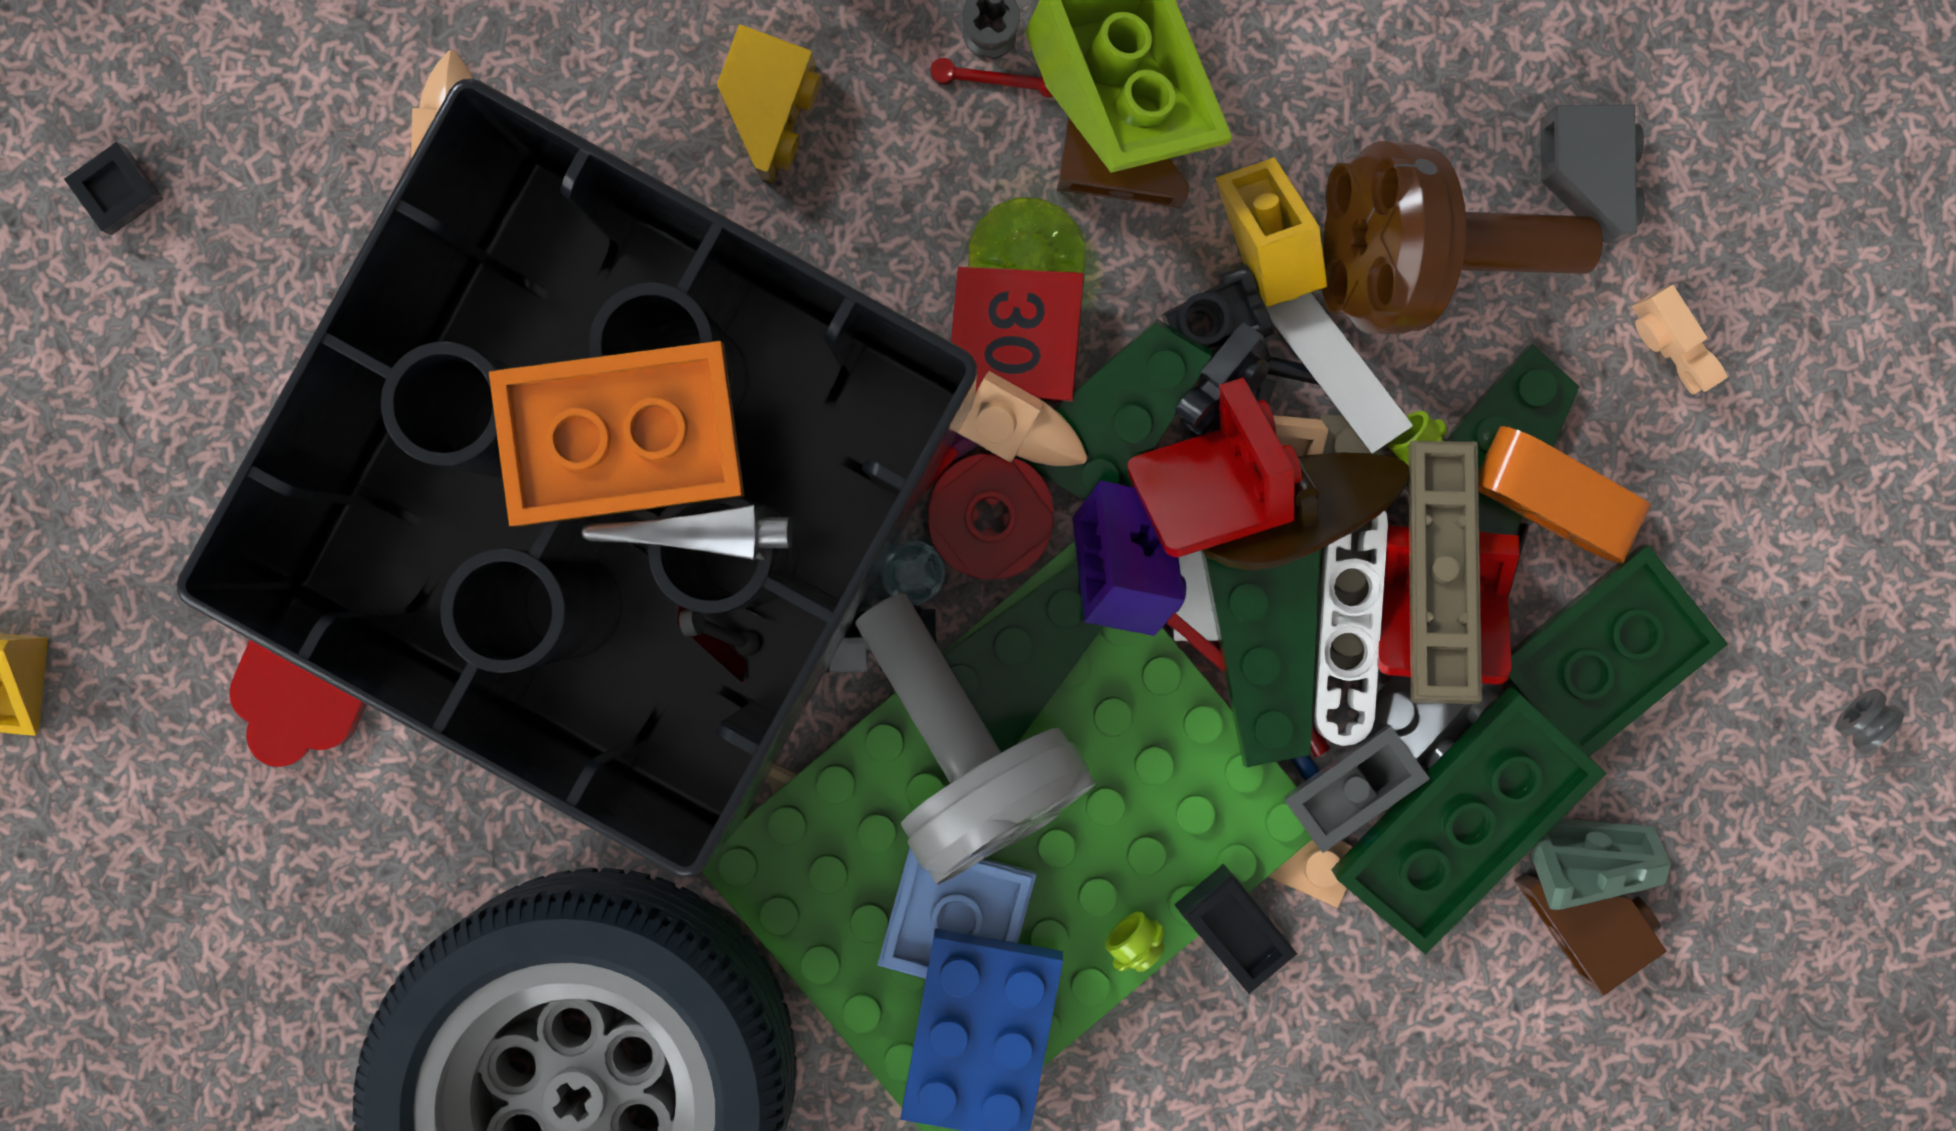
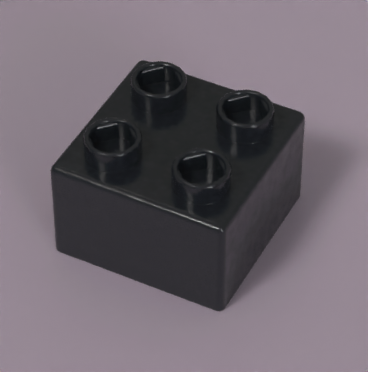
M473 78L462 79L456 82L446 95L180 572L176 583L177 593L185 604L671 873L681 877H691L704 869L741 825L970 412L975 397L977 364L973 356L961 347L482 81ZM715 341L724 343L744 496L517 527L509 526L489 371ZM755 505V507L765 506V517H790L793 525L791 548H764L765 560H751L663 545L633 543L648 552V555L627 542L588 541L582 536L583 526L589 523L658 520ZM679 605L695 612H701L706 621L737 633L752 631L759 637L760 647L758 651L751 656L741 655L746 660L744 682H740L692 637H686L683 634L680 626L677 625ZM748 607H749V608H751L752 610H754V611L760 613L761 615H763L764 617H766L767 619H769V620L772 621L773 623H771V622H769V621H767V620H765V619H763V618H761V617H759V616H757V615H755V614H753V613H751V612H749V611H747V610H745V609H743V608H748ZM729 644L736 651L735 646Z

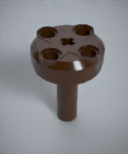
M1374 142L1364 148L1351 163L1336 164L1328 177L1325 195L1327 215L1323 247L1327 287L1322 289L1323 301L1330 313L1345 314L1357 329L1365 333L1404 334L1410 331L1426 329L1438 320L1447 308L1457 287L1461 270L1587 274L1596 267L1602 253V231L1598 222L1590 216L1466 212L1462 188L1452 164L1445 155L1432 147L1421 146L1413 142Z

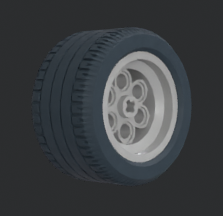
M597 868L576 869L573 873L570 870L551 873L546 877L540 876L526 881L520 886L516 885L489 900L427 945L396 978L395 984L389 988L380 1003L379 1010L374 1014L358 1059V1064L360 1065L356 1069L353 1090L356 1093L353 1096L352 1121L356 1122L353 1126V1131H527L515 1116L517 1114H526L533 1117L539 1123L542 1131H786L795 1095L796 1084L794 1081L797 1077L796 1044L794 1030L790 1028L792 1020L787 1004L785 1002L782 1003L784 994L778 980L771 977L773 971L765 957L757 954L759 949L747 934L743 936L740 933L742 928L728 915L724 918L719 914L722 910L708 900L704 902L699 900L698 894L683 886L680 889L676 888L674 882L660 877L650 879V874L632 870L628 874H625L623 869L603 868L600 872ZM578 1008L585 1012L591 1021V1034L579 1036L569 1032L562 1021V1010ZM627 1037L644 1039L653 1051V1060L644 1064L630 1061L622 1050V1039ZM517 1046L528 1050L535 1059L536 1071L525 1074L512 1068L508 1061V1048ZM585 1086L590 1091L591 1095L585 1104L580 1100L570 1104L564 1097L570 1087L573 1090H577ZM634 1104L649 1106L658 1116L659 1125L647 1130L636 1127L628 1117L627 1107Z

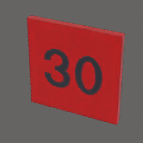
M958 267L951 342L971 354L977 364L975 394L984 377L990 371L1040 400L1074 402L1084 273Z

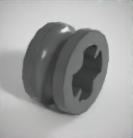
M1873 689L1857 697L1839 716L1835 727L1844 736L1853 735V745L1859 751L1867 752L1883 744L1896 732L1903 722L1904 713L1896 705L1886 706L1887 698L1885 694L1879 689Z

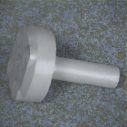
M905 593L894 595L878 603L857 619L855 625L950 782L948 786L913 810L901 823L903 830L909 838L908 845L922 869L929 871L936 885L955 877L1007 845L1016 843L1057 818L1060 815L1059 812L1096 785L1089 772L1087 763L1074 742H1069L1061 728L1047 730L1004 752L1000 751Z

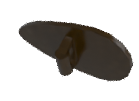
M1340 452L1299 456L1302 480L1300 483L1294 484L1293 522L1201 551L1205 556L1227 567L1251 571L1280 567L1315 553L1375 519L1395 502L1409 483V466L1399 458L1372 453Z

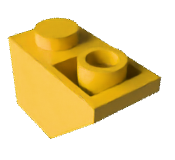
M739 24L717 86L760 179L773 184L778 168L788 171L791 167L800 140V135L792 132L800 109L806 111L812 109L820 89L822 75L814 72L816 63L811 50Z

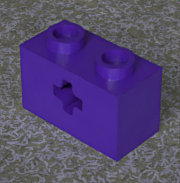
M1100 480L1072 517L1084 622L1155 636L1169 618L1181 609L1185 601L1187 587L1186 580L1180 572L1179 558L1172 557L1165 552L1133 487Z

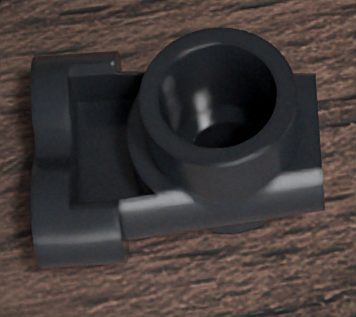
M1247 264L1219 274L1220 284L1190 297L1186 302L1162 314L1164 323L1206 348L1224 344L1242 322L1259 332L1264 338L1274 335L1272 320L1260 298L1256 281ZM1202 314L1209 319L1210 331L1207 335L1196 336L1189 330L1188 319L1191 315Z

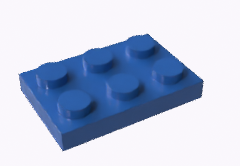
M935 928L900 1120L961 1131H1030L1063 965V951Z

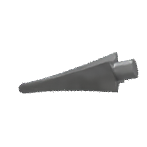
M755 505L658 520L589 523L583 526L582 536L588 541L654 544L706 551L751 560H765L764 548H791L793 525L790 517H765V506L755 507Z

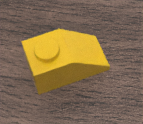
M1275 157L1215 177L1243 263L1247 264L1256 281L1259 295L1266 307L1291 301L1302 295L1327 287L1319 225Z

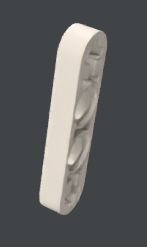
M1385 511L1371 520V530L1362 531L1358 536L1357 551L1371 550V562L1357 558L1336 561L1337 548L1351 550V533L1322 548L1312 722L1318 734L1326 740L1342 746L1354 745L1365 739L1372 730L1375 720L1378 679L1377 657L1381 635L1388 532L1387 513ZM1350 568L1362 572L1368 580L1369 586L1365 599L1355 606L1344 605L1338 600L1334 590L1335 580L1338 575ZM1343 633L1355 634L1364 645L1363 660L1358 666L1349 670L1339 669L1330 658L1331 643L1337 636ZM1328 676L1346 681L1363 679L1361 691L1348 688V707L1357 710L1359 717L1357 722L1347 723L1345 733L1338 734L1337 724L1328 721L1326 717L1328 709H1337L1339 707L1341 688H1327Z

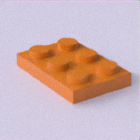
M721 341L489 371L509 526L517 527L744 496L725 346Z

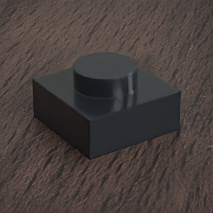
M115 142L64 178L98 228L109 235H113L163 199L128 148L118 142Z

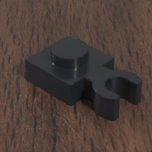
M1244 322L1239 325L1201 371L1204 379L1197 387L1191 389L1176 406L1174 411L1182 417L1181 424L1198 436L1204 435L1213 426L1220 414V384L1244 377L1252 393L1261 385L1269 371L1270 365L1268 362L1272 359L1263 335Z

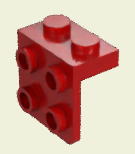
M1244 377L1219 385L1221 430L1134 456L1128 461V476L1165 552L1172 557H1182L1294 521V484L1300 483L1302 480L1298 457L1290 444L1281 445L1276 436L1275 420L1268 403L1264 399L1259 401L1255 399Z
M1388 525L1381 635L1378 645L1377 666L1382 673L1387 675L1411 677L1409 527ZM1479 531L1481 683L1503 684L1510 676L1511 646L1508 596L1519 559V535Z

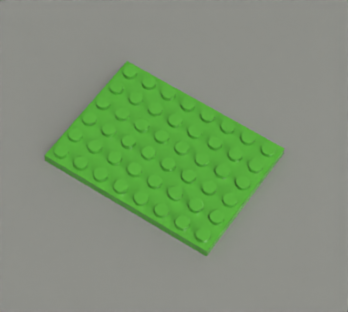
M1075 540L941 653L943 654L1071 563H1074L1078 569ZM1104 626L1017 743L1019 744L1047 730L1061 728L1069 742H1074L1096 782L1093 788L1059 812L1060 815L1050 823L1022 840L1007 845L986 857L1036 872L1018 943L1063 951V965L1043 1067L1199 936L1174 904L1222 864L1229 869L1249 893L1312 840L1283 797L1297 786L1276 762L1252 767L1243 766L1232 709L1163 628L1155 636ZM894 692L747 816L704 867L702 872L902 1108L925 978L881 967L877 964L910 848L907 843L909 838L903 830L901 823L913 810L948 786L950 782L897 693ZM1134 912H1143L1150 920H1157L1164 927L1165 935L1162 940L1165 945L1164 952L1152 967L1143 972H1137L1130 967L1126 971H1118L1113 966L1115 958L1105 948L1106 939L1122 919ZM914 1122L921 1131H961Z

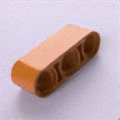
M1505 426L1499 427L1478 471V491L1574 545L1615 563H1624L1651 507V504L1645 499L1545 442L1522 431Z

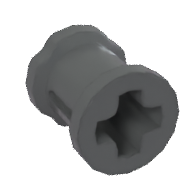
M966 0L963 8V39L967 48L974 55L998 59L1007 55L1015 46L1016 33L1020 23V8L1016 0ZM986 14L991 20L1002 17L1001 32L996 34L991 27H986L980 31V16Z

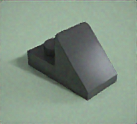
M1388 725L1367 735L1365 739L1357 744L1346 745L1333 753L1336 759L1334 762L1283 797L1321 852L1324 853L1430 778L1393 727Z

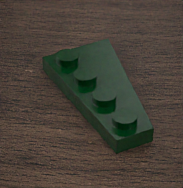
M1320 550L1280 567L1255 571L1227 567L1205 556L1201 551L1243 766L1252 767L1310 755Z

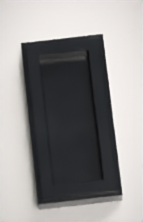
M1224 864L1174 904L1248 994L1298 954Z

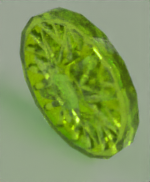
M1016 197L995 205L978 221L969 241L968 267L1083 273L1085 270V243L1077 223L1060 206L1041 198Z

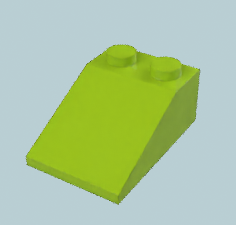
M1176 0L1039 1L1025 29V34L1045 85L1111 173L1229 144L1233 137Z

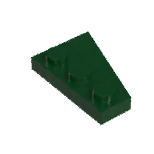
M1156 319L1074 391V402L1060 401L1053 407L1071 425L1081 440L1088 456L1085 464L1050 466L1034 463L1018 456L1014 458L1024 461L1038 474L1084 501L1100 480L1132 487L1133 484L1128 476V461L1134 456L1153 451L1176 415L1174 411L1176 406L1192 389L1202 373L1201 371L1211 358L1213 351L1161 320Z

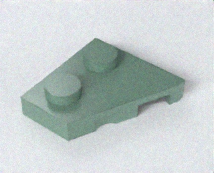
M1562 818L1530 850L1548 906L1554 910H1562L1665 885L1671 866L1658 833L1653 826Z

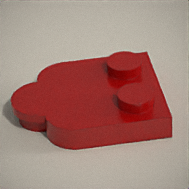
M251 640L247 644L229 689V698L234 711L240 718L248 722L246 740L249 750L261 763L272 767H284L301 760L309 749L327 750L344 744L354 734L367 705Z

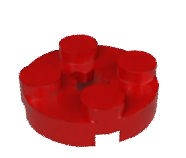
M996 454L972 455L952 465L936 483L928 506L929 534L940 556L958 572L982 580L1010 578L1031 567L1046 550L1054 526L1053 499L1042 477L1024 461L1014 458L1012 463ZM985 499L991 506L1001 501L1006 506L1008 512L1002 517L1006 529L1000 534L996 535L990 528L982 532L975 528L973 522L980 516L975 506L981 500Z

